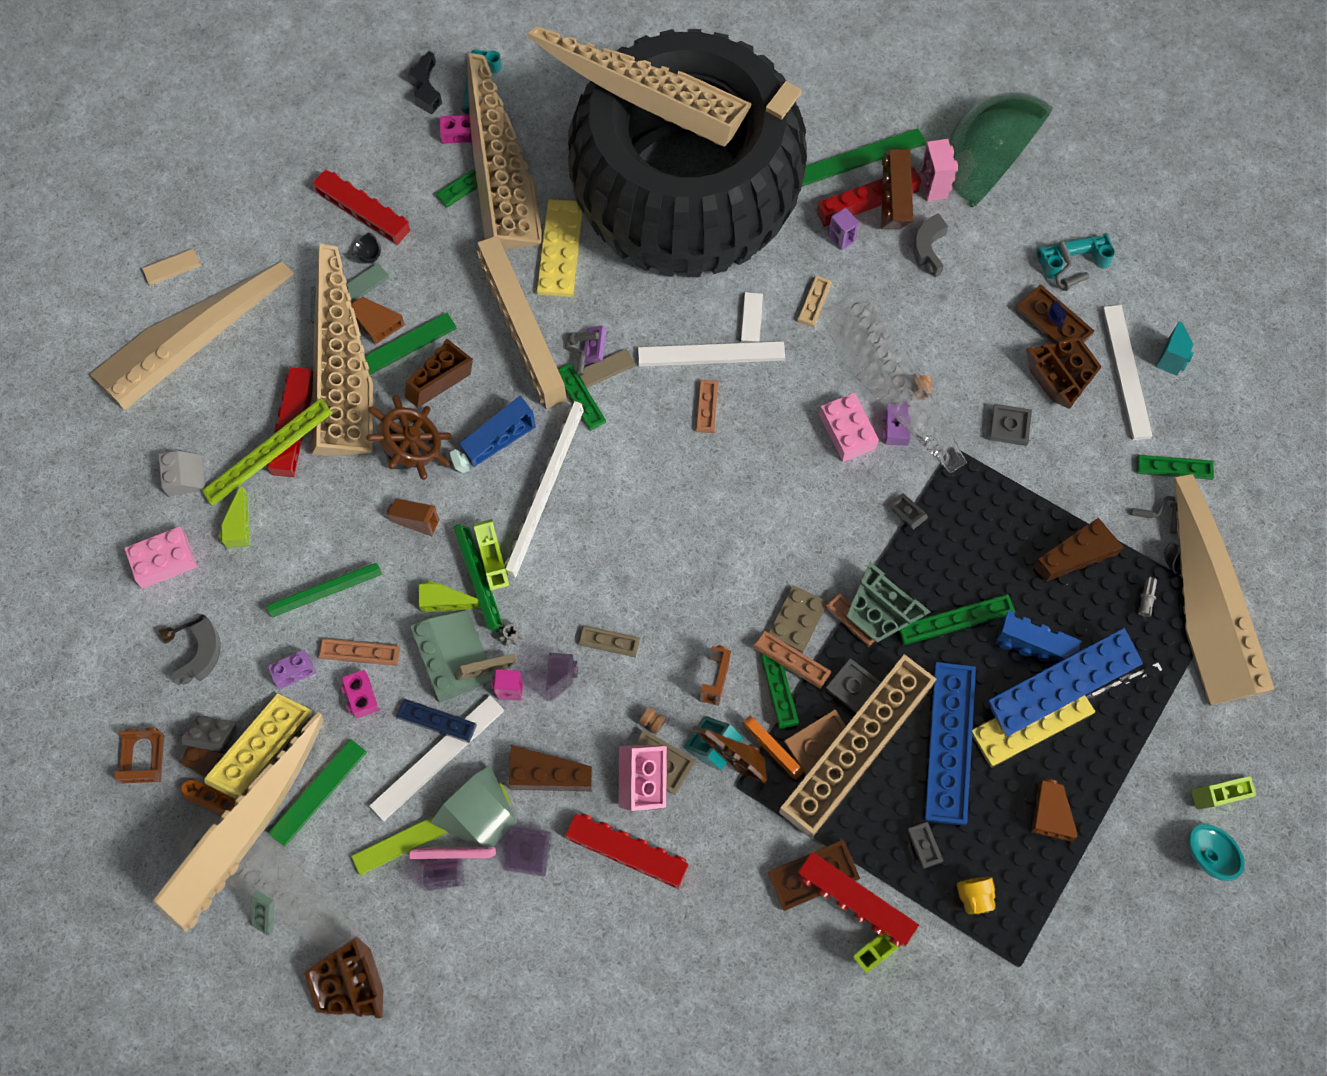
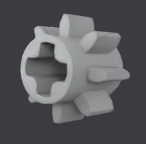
M515 622L509 625L505 623L504 629H499L500 634L503 635L500 637V641L504 642L506 640L507 647L510 644L518 646L517 641L523 639V635L519 634L523 631L522 627L517 628ZM514 631L515 634H512L511 637H508V634H511V632Z

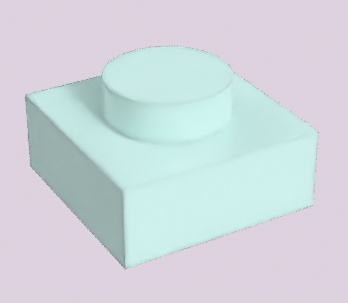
M457 449L451 451L450 455L455 469L461 473L470 471L467 455Z

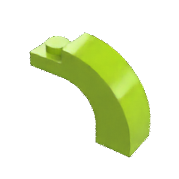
M492 519L474 523L473 526L490 590L510 586Z
M884 933L868 943L853 956L866 974L898 949V947L889 942L890 937Z

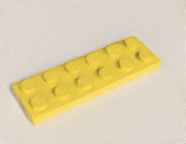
M548 199L537 288L538 295L573 297L583 215L577 201Z
M277 693L205 777V784L235 799H238L240 795H246L251 783L275 760L277 755L312 715L311 709Z
M1084 695L1008 737L1004 736L996 718L973 729L972 737L990 767H993L1094 714L1095 710Z

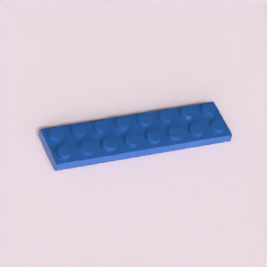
M1121 628L988 699L987 702L1004 736L1008 737L1142 665L1143 662L1126 629Z
M935 663L934 677L936 681L933 686L925 821L967 825L976 667Z

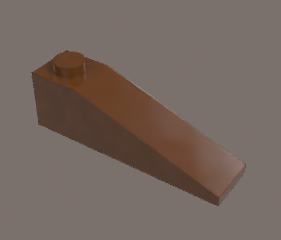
M694 725L692 729L739 774L763 783L766 782L765 758L759 753L760 750L753 744H743Z

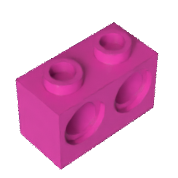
M470 115L440 117L442 144L472 142Z
M366 670L342 677L344 684L341 685L344 696L348 695L349 702L346 704L350 714H354L357 719L379 711ZM354 683H361L358 689H352ZM360 701H366V705L364 707H357Z

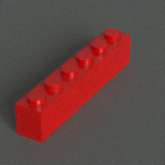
M911 167L912 194L919 192L922 179L915 167ZM883 178L819 201L817 215L823 226L826 227L831 224L832 215L836 211L847 208L855 216L881 206Z
M325 169L312 183L315 193L395 245H398L410 232L409 221L404 216H398L390 207H384L376 198H370L363 190L356 189L352 183L342 180L335 172L331 173Z
M290 367L289 374L285 376L286 388L282 391L281 398L283 402L282 407L278 409L279 420L278 424H275L274 434L310 406L313 392L312 369ZM303 437L267 464V468L272 475L295 477Z
M575 814L565 835L566 840L679 890L689 867L685 858L679 855H675V857L667 854V850L656 846V849L652 848L643 839H632L629 837L630 834L623 830L614 831L605 822L600 821V823H596L587 814Z
M813 852L798 872V875L801 876V882L809 887L811 885L817 887V892L826 899L830 896L836 900V906L844 911L847 909L854 913L853 917L861 923L867 921L872 925L871 929L879 935L886 934L890 937L889 942L898 948L901 945L903 947L907 946L920 925Z

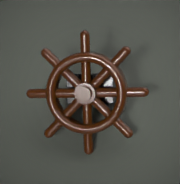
M394 395L392 401L395 409L390 410L386 415L373 406L368 408V412L380 420V423L378 425V434H368L366 440L368 442H380L387 457L389 469L417 468L420 478L425 480L427 479V473L424 466L432 462L433 459L444 467L451 465V462L438 452L441 447V440H450L452 435L449 432H438L434 423L427 417L431 411L429 406H425L421 412L403 407L399 396ZM399 419V420H400V423H401V426H400L399 424H397L396 422H394L393 420ZM408 421H410V422H412V423H414V424H413L412 426H410L409 423H408ZM428 440L429 446L422 441ZM418 448L426 454L420 456Z

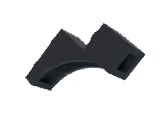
M428 51L409 70L408 77L410 84L418 88L413 95L416 106L432 115L442 104L441 94L429 82L431 71L436 65L434 53Z

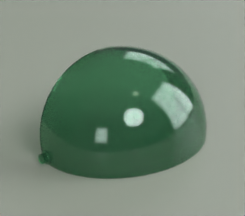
M1005 92L990 96L977 103L959 120L949 137V144L953 146L954 161L958 163V171L955 172V181L952 183V188L963 199L968 201V206H976L1018 158L1050 115L1053 107L1049 103L1032 94Z

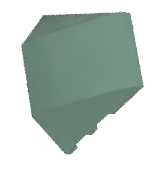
M869 562L847 618L878 643L929 614L930 611L916 599H911L884 576L885 573Z
M488 766L473 775L442 805L430 823L476 847H494L517 824V821L491 766Z

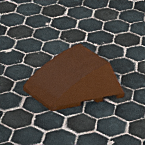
M1080 337L1059 341V343L1051 345L1044 344L1041 347H1029L1026 349L1030 372L1053 402L1068 409L1073 406L1074 402L1102 368Z
M357 936L304 972L317 1013L342 1015L343 1013L356 1014L358 1017L367 1015L380 1019L383 1017V986L371 949Z

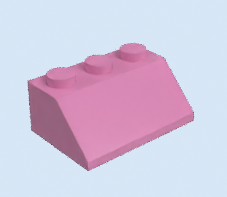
M619 746V808L634 811L666 807L667 746Z

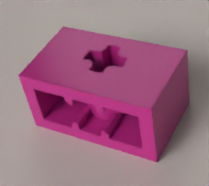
M496 670V676H492L491 687L493 688V693H496L498 700L522 701L523 679L521 672L517 670Z

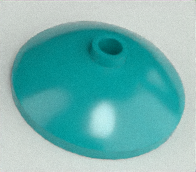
M1200 824L1191 830L1188 836L1191 856L1206 874L1221 881H1233L1242 875L1245 868L1244 857L1238 844L1229 834L1210 824Z

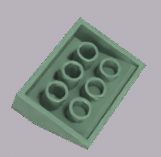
M468 610L430 618L410 626L440 702L492 681L493 673L459 681L455 677V673L460 666L487 660Z

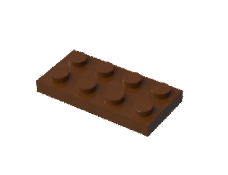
M1041 284L1015 308L1019 314L1054 344L1059 343V341L1079 337L1085 342L1095 332Z
M844 840L813 852L853 880L861 879ZM810 854L767 872L783 911L822 896L817 892V887L805 885L800 881L801 876L798 875Z

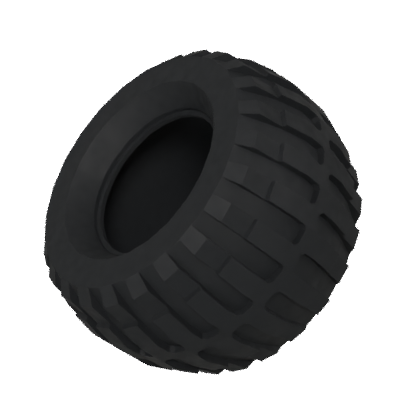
M674 29L660 32L658 36L649 37L645 35L636 39L633 46L629 48L620 47L617 52L633 56L635 58L634 61L645 60L651 62V66L661 69L664 66L669 68V72L675 74L678 71L686 73L751 103V107L734 136L725 146L735 157L730 163L713 173L702 176H675L651 167L639 155L652 143L662 138L674 135H697V133L683 129L673 122H668L662 117L613 94L590 80L586 85L584 93L580 95L568 130L569 175L573 183L575 198L583 214L585 213V217L597 236L601 237L603 242H607L622 259L630 257L635 266L645 271L653 267L657 268L661 275L673 277L674 273H687V277H701L703 271L711 270L713 274L726 272L728 267H731L732 262L740 265L750 260L757 251L763 249L777 236L782 225H784L797 205L798 195L804 180L807 162L806 128L796 101L782 120L766 112V106L787 80L781 73L775 70L774 63L765 55L754 54L753 46L743 41L734 42L729 39V35L714 32L712 35L701 32V29H687V32H675Z

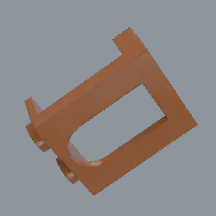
M717 645L716 647H711L710 660L721 662L716 686L702 684L700 702L716 706L720 704L731 657V650H728L725 646Z
M129 728L125 732H118V735L122 737L120 771L115 772L114 780L120 784L161 782L164 734L158 728H146V731ZM140 739H149L153 745L151 770L132 771L135 743Z

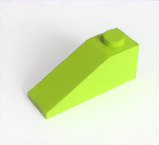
M243 486L239 487L222 523V531L219 532L220 542L227 549L250 546L248 493Z
M433 581L419 584V607L421 612L480 609L477 598Z
M1251 776L1191 789L1196 810L1256 796Z

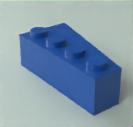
M520 395L470 436L465 437L460 443L462 452L467 455L473 467L479 465L536 428L534 413Z
M1009 610L1000 623L995 644L1000 645L1002 649H1013L1019 651L1021 655H1032L1038 657L1040 661L1058 663L1078 652L1082 642L1059 631L1052 633L1051 629L1043 624L1033 625L1030 623L1031 619L1022 617V619L1014 617L1015 613Z

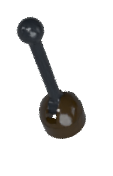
M201 614L199 618L175 629L168 626L159 629V633L166 644L174 639L176 632L196 624L207 617Z

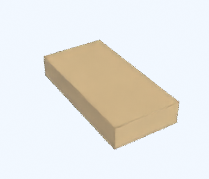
M785 81L766 106V112L782 120L801 95L802 89Z

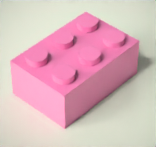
M948 139L927 142L919 171L927 201L947 199L952 191V183L955 181L958 163L954 161L953 146H950Z
M855 393L821 406L819 416L842 462L877 448L879 439Z
M181 527L125 547L135 581L142 589L198 567L187 534Z

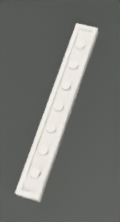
M1122 305L1105 306L1102 309L1132 440L1151 439L1152 431Z
M784 341L638 347L639 366L785 361Z
M491 696L465 718L477 724L470 742L504 712V709ZM445 736L379 796L370 807L385 821L469 743Z

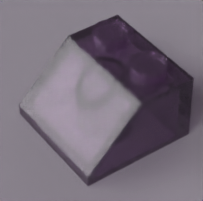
M549 653L546 682L548 702H553L574 684V678L578 679V661H574L573 654Z
M510 826L506 847L505 871L546 877L553 837L552 833Z
M462 858L439 861L437 859H426L425 863H420L419 886L424 891L466 885L464 861Z

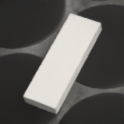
M745 292L741 343H757L760 340L763 294Z

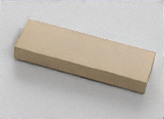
M191 249L144 267L143 271L149 285H153L201 265L195 250Z
M815 275L797 319L798 323L815 327L831 287V280Z

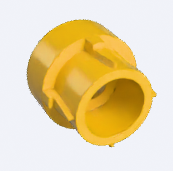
M992 877L974 878L957 883L959 897L964 903L967 914L984 913L995 909V889Z

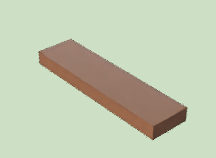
M766 631L761 634L754 644V649L820 689L832 672Z
M322 638L319 659L397 666L400 646Z

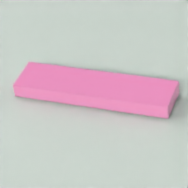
M420 847L410 851V859L491 858L496 855V847Z

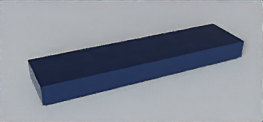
M407 699L403 700L396 715L399 720L466 743H470L477 724Z

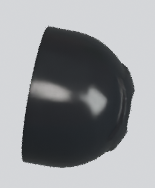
M366 233L356 242L351 250L350 257L363 264L374 263L381 254V245L372 233Z
M1170 542L1164 551L1165 561L1175 574L1181 575L1180 549L1178 545Z

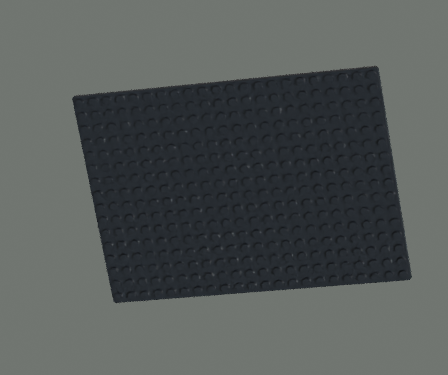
M952 448L916 504L927 514L928 518L914 530L907 523H904L876 566L885 573L884 576L911 599H916L930 611L929 614L920 619L1008 594L1015 610L1014 617L1019 619L1026 617L1031 619L1030 623L1033 625L1043 624L1048 626L1052 633L1059 631L1082 641L1080 650L1121 628H1125L1143 664L1085 695L1095 710L1094 714L993 767H990L972 737L966 826L925 821L933 701L932 686L813 838L826 846L844 840L854 864L1016 967H1021L1191 662L1193 653L1185 632L1186 614H1184L1183 609L1185 605L1184 595H1182L1183 578L1180 575L1175 574L1168 568L1120 542L1123 549L1117 556L1106 558L1101 562L1090 564L1085 568L1071 571L1069 574L1046 582L1034 568L1038 559L1089 523L963 451ZM1147 577L1157 579L1154 593L1156 600H1154L1150 617L1138 614L1141 604L1140 594L1144 592ZM1004 617L904 646L897 631L878 643L874 641L867 647L840 622L815 661L832 671L821 689L804 679L792 697L799 725L779 729L776 722L769 734L794 759L784 741L834 710L837 711L847 726L856 713L827 692L826 687L850 658L881 682L904 654L932 676H934L936 662L976 667L972 730L995 719L987 702L988 699L1056 663L1043 662L1038 657L1032 655L1024 656L1019 651L1013 649L1005 650L1000 648V645L995 644L1000 623ZM1159 663L1162 670L1159 671L1158 667H1155L1153 665ZM1144 669V673L1130 679V675ZM1118 681L1122 682V683H1120V684H1118V685H1116V686H1113V687H1111L1110 689L1105 690V691H1103V692H1101V693H1099V694H1097V695H1095V696H1093V694H1092V693H1094V692H1096V691H1098V690H1100V689H1102V688H1105V687H1107V686H1109V685H1111V684H1113V683H1115V682H1118ZM761 746L759 753L765 758L766 782L763 783L742 775L736 787L747 796L787 820L779 813L780 808L806 776L803 773L796 780L793 779ZM1046 779L1055 780L1058 782L1057 784L1064 786L1077 831V838L1072 842L1031 832L1038 785ZM928 822L943 862L923 869L907 830ZM992 877L995 889V909L984 913L967 914L964 903L959 897L957 883L974 878Z

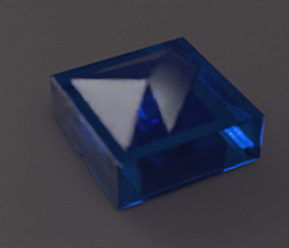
M1058 301L1051 304L1048 314L1054 324L1060 326L1067 315Z

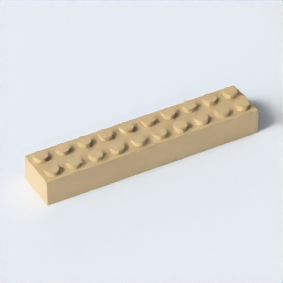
M498 235L478 242L479 250L476 252L479 258V265L481 270L485 272L488 285H491L494 299L498 301L499 311L505 317L507 329L510 328L513 343L517 344L518 354L524 360V368L527 374L529 373L531 376L530 381L533 388H536L538 392L537 397L540 404L544 403L546 409L567 402L564 382Z
M904 654L783 804L779 813L812 839L931 689L936 678Z

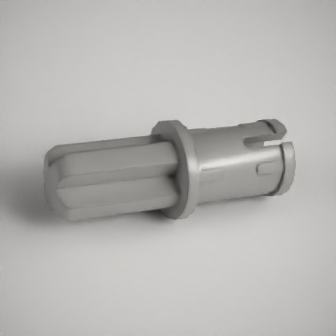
M1152 577L1146 578L1144 592L1140 594L1141 604L1138 614H1141V616H1151L1154 600H1156L1154 593L1157 579Z

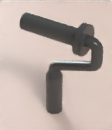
M1063 241L1058 246L1067 265L1055 276V281L1059 288L1067 291L1070 289V286L1089 279V274L1085 272L1067 280L1064 278L1060 281L1059 278L1072 264L1066 243Z
M572 332L566 341L565 347L567 350L580 354L576 375L578 376L583 375L586 356L583 350L570 347V343L577 345L580 341L599 339L598 332L585 334Z
M1166 496L1157 513L1150 510L1132 508L1131 515L1157 518L1161 515L1167 501H1174L1170 503V507L1173 508L1170 533H1178L1179 521L1176 515L1178 507L1174 496Z

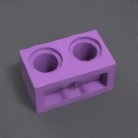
M847 208L836 211L831 218L828 236L843 250L856 241L859 222Z
M305 649L268 666L274 683L279 689L317 673Z

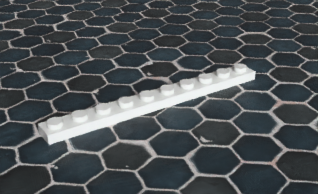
M574 401L573 406L568 409L567 421L561 426L560 438L554 443L553 455L549 456L547 460L546 472L542 473L539 489H536L533 494L534 501L532 506H529L526 511V521L521 524L519 538L512 545V555L505 562V570L509 576L515 578L517 576L583 414V407L579 402Z

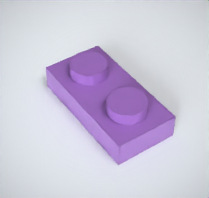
M603 325L587 328L586 333L598 332L599 339L585 341L586 364L603 361L606 328Z

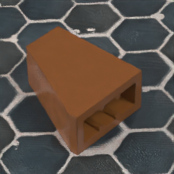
M365 297L356 299L351 303L357 323L375 345L405 326L401 314Z
M395 498L394 503H391L387 510L391 522L431 537L440 521L436 508L433 505Z
M1046 779L1038 785L1031 832L1072 842L1077 838V831L1064 786L1057 784L1058 782L1055 780Z

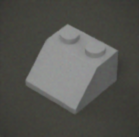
M183 451L159 454L162 489L168 497L202 491L206 488L202 455Z

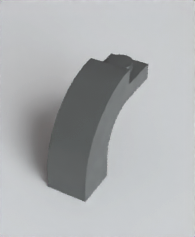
M939 213L930 217L921 225L914 244V256L918 266L920 267L925 264L927 271L932 273L934 277L941 275L944 265L934 253L931 244L945 236L948 225Z
M208 617L190 627L198 641V650L195 657L188 664L170 674L178 685H185L191 682L194 676L199 681L203 680L211 673L218 662L221 652V641L215 626Z

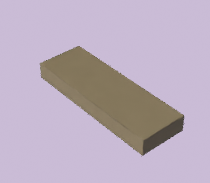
M625 349L603 359V361L585 367L583 375L579 377L585 387L588 388L634 367L635 363L628 350Z
M583 625L578 645L636 658L640 638Z
M515 654L462 665L456 671L455 677L459 681L493 673L496 670L510 669L517 659Z

